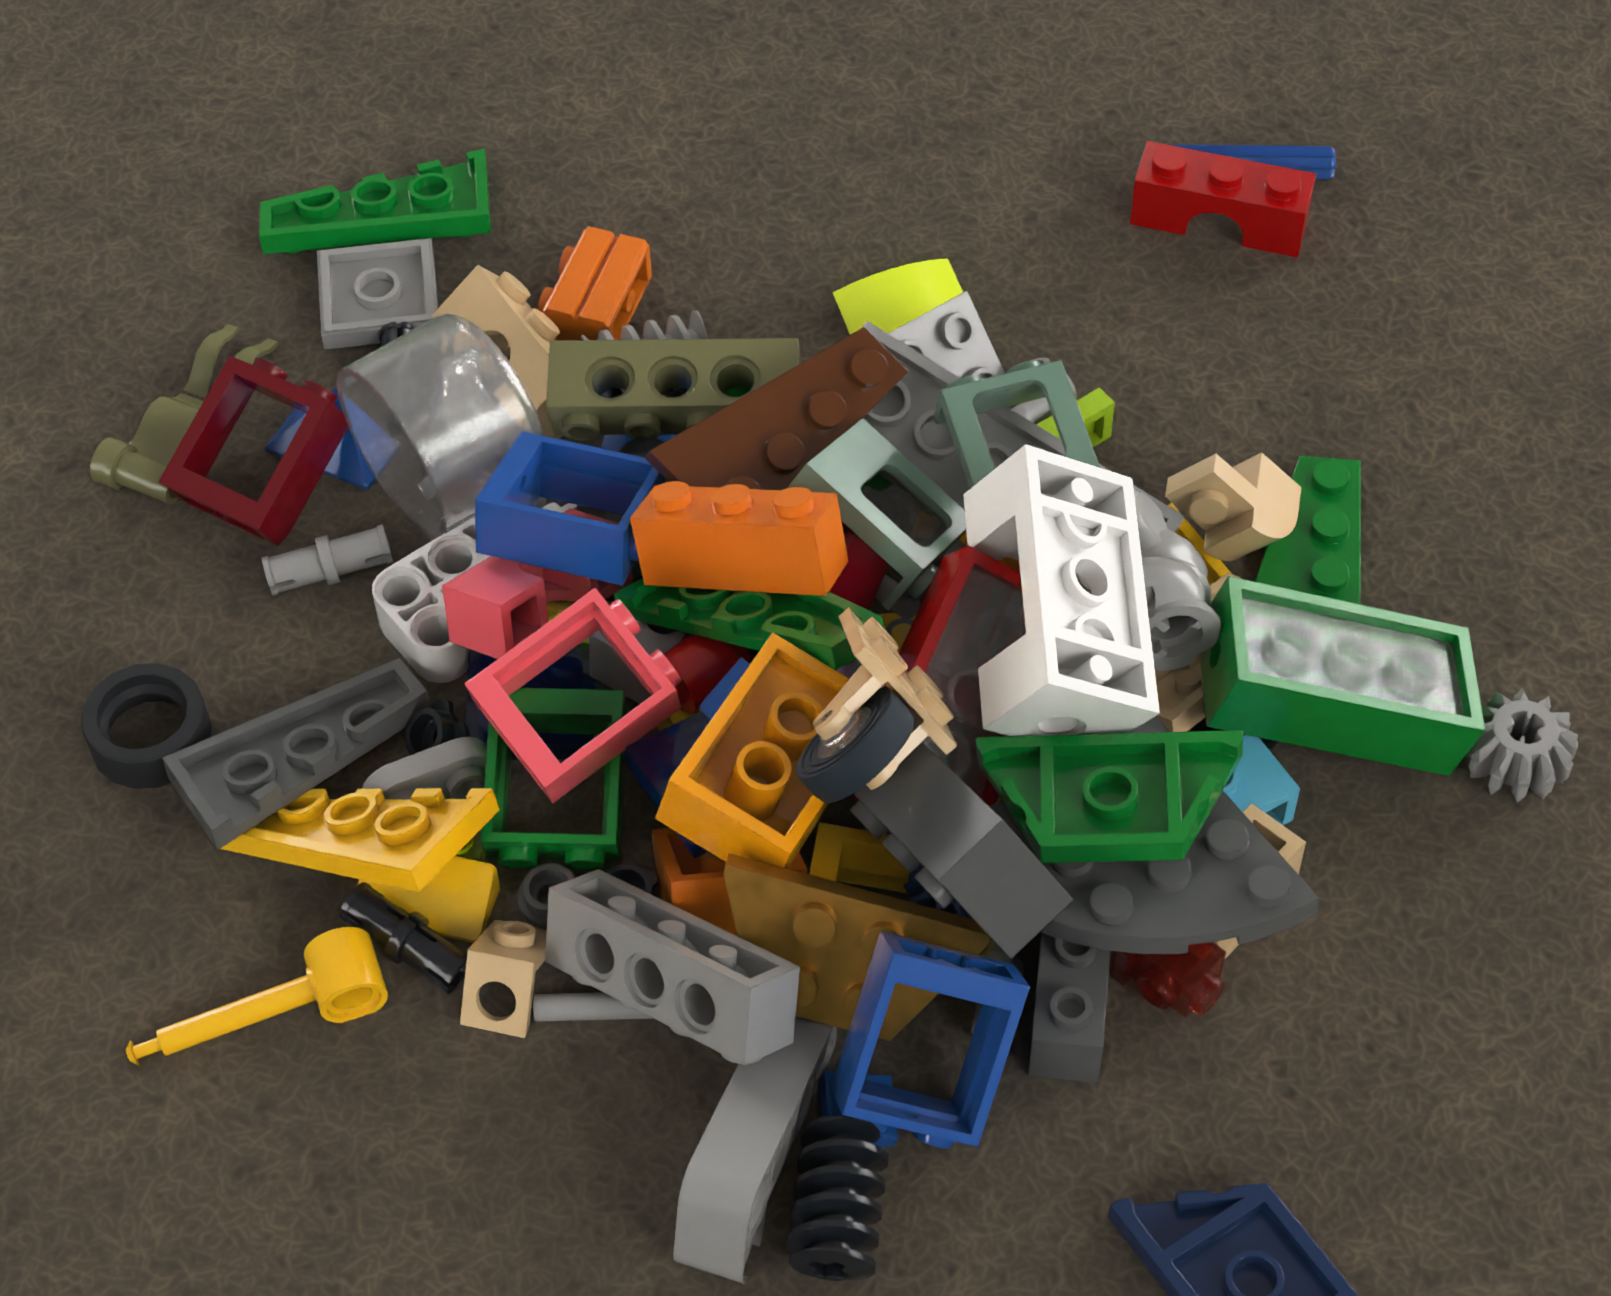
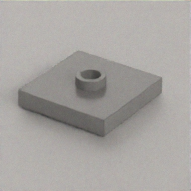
M432 238L317 250L321 337L324 350L379 344L380 329L385 324L395 321L397 323V339L399 341L403 340L402 322H407L415 327L417 339L441 337V329L432 317L439 308Z

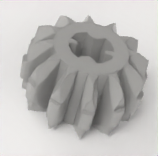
M1523 688L1513 696L1512 701L1502 694L1495 692L1493 697L1488 700L1486 707L1481 706L1486 731L1465 756L1471 759L1469 764L1470 778L1486 777L1490 774L1491 777L1488 783L1490 796L1501 790L1503 784L1512 786L1511 792L1517 803L1526 797L1529 787L1531 791L1544 799L1548 793L1552 792L1555 783L1562 785L1563 781L1568 779L1574 765L1572 759H1574L1578 749V734L1569 730L1571 725L1569 721L1570 712H1550L1549 696L1538 703L1529 701Z

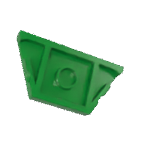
M1243 731L976 737L977 761L1041 863L1184 860L1243 755Z

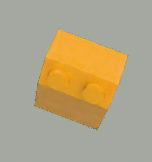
M772 632L670 777L655 819L725 862L728 853L788 869L829 804L814 796L801 782L796 772L797 764L803 751L817 734L815 731L816 727L813 725L814 720L828 706L848 682L849 678Z

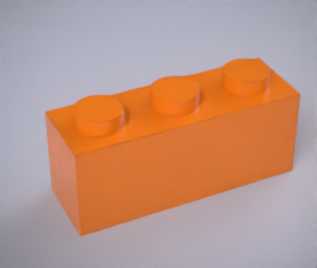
M672 481L655 485L630 517L644 585L826 596L848 563L837 493L811 492L804 487H790L783 490L749 489V487L742 484H730L720 488L694 487L684 482Z

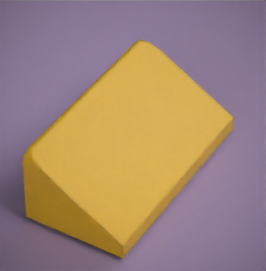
M454 856L440 870L434 880L427 884L420 892L358 880V885L362 882L368 883L372 888L384 895L385 898L408 913L417 911L425 916L429 921L428 927L436 931L438 935L469 943H474L485 931L501 889L497 868L494 865Z

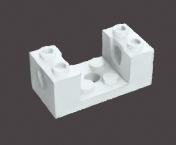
M1025 444L963 494L967 545L996 560L1001 561L1005 557L1019 560L1026 628L1025 635L978 668L983 729L1007 736L1130 733L1160 713L1132 478ZM1078 579L1084 587L1091 590V594L1082 588V586L1078 582Z

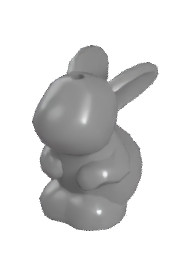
M1134 489L1154 669L1156 671L1178 670L1190 665L1199 654L1215 645L1219 639L1221 621L1218 614L1209 606L1211 603V589L1207 580L1208 569L1204 559L1189 540L1167 529L1162 511L1147 495Z

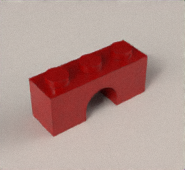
M1147 141L1134 181L1130 224L1186 235L1189 222L1194 216L1202 213H1218L1231 218L1239 225L1243 233L1242 247L1298 258L1309 218L1316 173Z

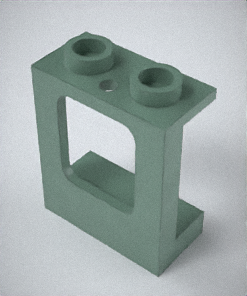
M1036 360L1026 361L1011 367L1005 374L985 379L978 375H969L956 379L947 385L946 388L941 389L934 419L936 424L947 422L969 489L996 468L992 462L976 414L1045 397L1064 447L1065 454L1063 456L1100 468L1062 360L1042 365Z
M863 418L806 463L788 486V488L804 487L811 492L837 493L841 521L904 577L881 604L888 611L907 593L915 601L918 600L929 588L942 557L966 546L960 540L966 532L965 510ZM880 471H886L947 526V530L930 546L923 547L918 545L863 495L861 487Z

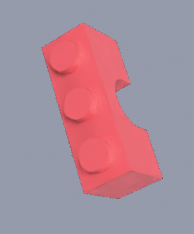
M572 508L563 512L610 524H619ZM490 556L442 585L449 641L499 659L549 622L547 602H576L594 588L599 591L604 599H607L633 582L632 570L622 586Z

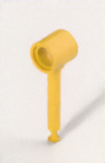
M341 927L320 934L310 941L304 950L307 975L156 1030L157 1037L134 1046L130 1040L126 1047L129 1061L139 1066L138 1059L162 1050L164 1055L168 1056L314 1001L318 1003L321 1016L333 1023H343L377 1012L386 1003L388 992L370 934L358 927Z

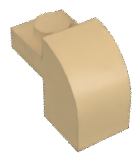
M1262 452L1233 467L1216 453L1168 477L1165 497L1206 531L1203 548L1206 553L1222 561H1234L1286 537L1293 531L1298 518L1301 487Z

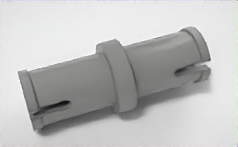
M383 524L329 540L328 535H323L315 538L316 544L270 557H262L265 576L272 596L326 580L328 585L341 582L339 577L341 575L385 563H394Z

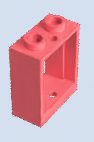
M596 588L592 589L465 683L474 703L552 804L681 708L675 686L682 680L675 668L659 649L650 655L645 651L634 637L641 631V628L627 607L619 599L608 604ZM599 630L651 696L560 763L509 696Z

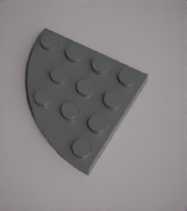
M1155 717L1130 733L1170 731ZM1224 791L1220 794L1184 860L1042 863L1074 900L1049 922L1040 933L1055 938L1058 937L1070 943L1102 950L1137 954L1188 953V945L1217 942L1235 937L1239 945L1287 930L1317 915L1319 910V897ZM1001 800L991 805L990 808L1006 822L1037 857L1003 801Z

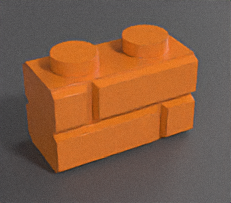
M588 226L587 229H584L575 247L567 246L564 249L559 263V279L554 288L545 287L538 303V310L544 313L560 331L556 336V340H581V334L585 335L588 340H597L599 331L605 329L611 333L614 340L620 339L622 326L629 324L652 277L649 244H647L645 239L624 234L616 237L611 231Z

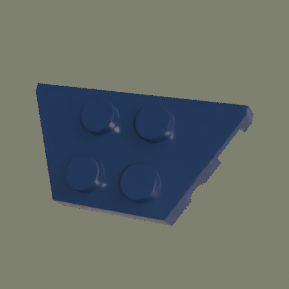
M1268 1183L1233 1186L1230 1190L1223 1193H1212L1206 1190L1176 1193L1175 1201L1134 1205L1132 1198L1119 1199L1110 1205L1108 1218L1169 1296H1359Z

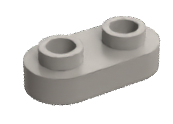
M475 737L456 738L380 767L366 779L362 789L381 788L385 799H412L411 796L416 788H441L445 799L451 797L453 799H466V795L471 788H484L487 748L482 740Z

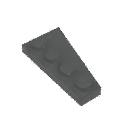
M398 658L162 757L169 780L218 850L407 727L410 718L415 712L422 708H431L429 697L424 686L401 658Z

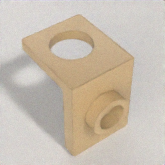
M494 920L467 952L460 1025L521 1038L526 1037L530 1025L535 973L545 961L547 929L533 927L528 923L520 921ZM488 982H500L508 986L516 999L514 1012L505 1017L489 1014L482 1007L479 1000L481 986Z

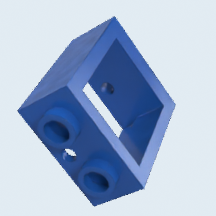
M521 431L475 499L476 553L623 586L635 563L639 562L630 517L655 485L665 483V477L644 457ZM539 497H544L624 516L619 524L615 525L534 507Z
M880 931L830 1088L842 1115L872 1122L880 1132H885L887 1126L912 1131L913 1136L918 1140L939 1148H951L954 1142L978 1147L1030 986L1014 964ZM895 983L983 1004L951 1101L865 1080Z

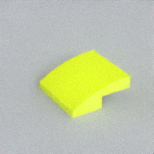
M948 258L891 268L853 282L834 291L833 295L851 335L861 329L866 321L889 333L961 294L963 290Z

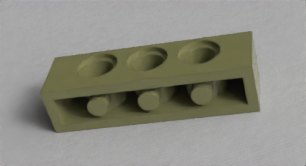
M799 338L550 341L546 409L554 436H565L572 440L587 441L595 439L599 435H627L633 439L638 436L658 438L660 435H678L745 396H727L725 393L728 390L743 387L750 390L747 393L749 394L801 364ZM620 388L626 390L622 395L615 398L602 397V394L610 389ZM673 388L688 390L682 396L675 398L663 396L666 391Z

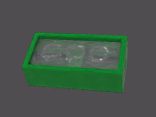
M1231 576L1227 577L1209 605L1220 617L1221 628L1219 639L1215 645L1200 654L1207 727L1225 731L1242 730L1244 735L1450 776L1486 731L1469 629L1467 627Z

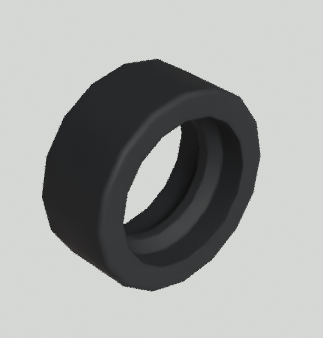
M160 663L134 664L111 673L93 688L82 707L81 729L97 769L113 783L133 789L159 788L171 783L162 757L210 738L212 723L205 701L197 683L182 670ZM164 701L178 705L184 713L185 719L179 730L165 742L142 749H127L112 744L109 738V730L114 721L129 708L142 703Z

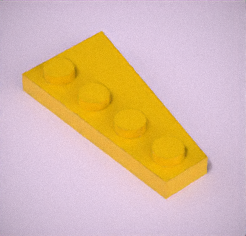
M381 788L357 789L355 793L344 795L338 799H330L326 789H310L220 849L420 892L427 884L434 880L440 870L496 815L500 808L492 788H471L466 795V799H445L441 788H416L411 796L412 799H385Z

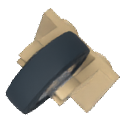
M849 607L838 617L852 652L862 665L814 720L813 725L816 727L815 731L817 734L803 751L796 768L801 782L814 796L825 803L844 799L865 785L870 790L881 786L893 775L898 765L927 736L946 755L957 747L947 725L954 716L941 700L944 695L937 685L918 665L908 672L907 664L896 651L899 646L887 630L874 617H871L863 624ZM885 684L890 690L880 687Z

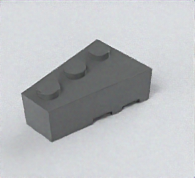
M923 742L898 765L893 775L881 786L870 790L865 785L853 793L859 801L850 811L878 840L889 831L891 834L881 843L911 874L921 864L924 868L914 877L943 908L955 900L1011 959L1074 900L1006 822Z

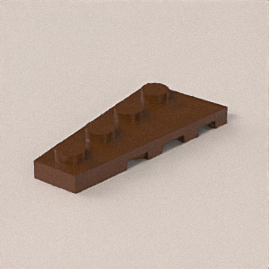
M863 327L655 447L644 458L669 482L680 481L694 487L720 488L730 484H742L749 487V489L783 490L788 488L806 463L864 418L909 370Z

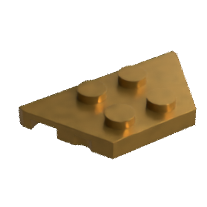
M730 853L727 856L723 875L738 937L800 966L796 1007L797 1017L849 1030L880 931L974 955H979L988 946L991 938L972 918ZM895 983L878 1038L891 1041L939 993Z

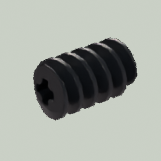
M825 1116L808 1121L801 1130V1146L803 1150L797 1159V1172L800 1176L795 1180L793 1187V1198L796 1203L790 1209V1226L793 1229L786 1237V1252L789 1255L788 1263L793 1269L802 1274L830 1281L860 1280L875 1274L876 1261L863 1252L872 1251L879 1246V1233L867 1225H873L882 1220V1206L872 1199L878 1198L885 1193L886 1180L876 1172H881L888 1167L889 1154L882 1147L873 1144L881 1138L880 1130L872 1122L846 1116Z

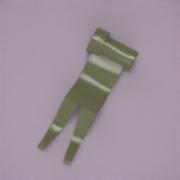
M227 324L222 330L210 334L202 341L196 352L189 381L184 388L185 391L206 398L211 389L215 362L219 351L226 342L236 336L239 331L238 327ZM267 338L260 344L244 348L236 354L235 358L252 365L256 357L260 358L273 352L278 347L279 342ZM182 393L176 397L157 398L144 413L139 428L129 444L116 438L108 437L98 445L91 460V479L95 483L118 491L124 486L168 504L176 503L179 499L159 484L158 481L203 401Z

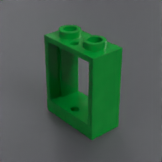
M519 688L509 696L537 733L601 734L628 713L624 690ZM489 722L484 788L493 789L500 810L482 828L481 843L488 858H498V865L513 869L534 868L538 865V859H564L566 867L576 870L602 869L605 866V860H621L626 750L605 764L602 834L507 832L512 751Z

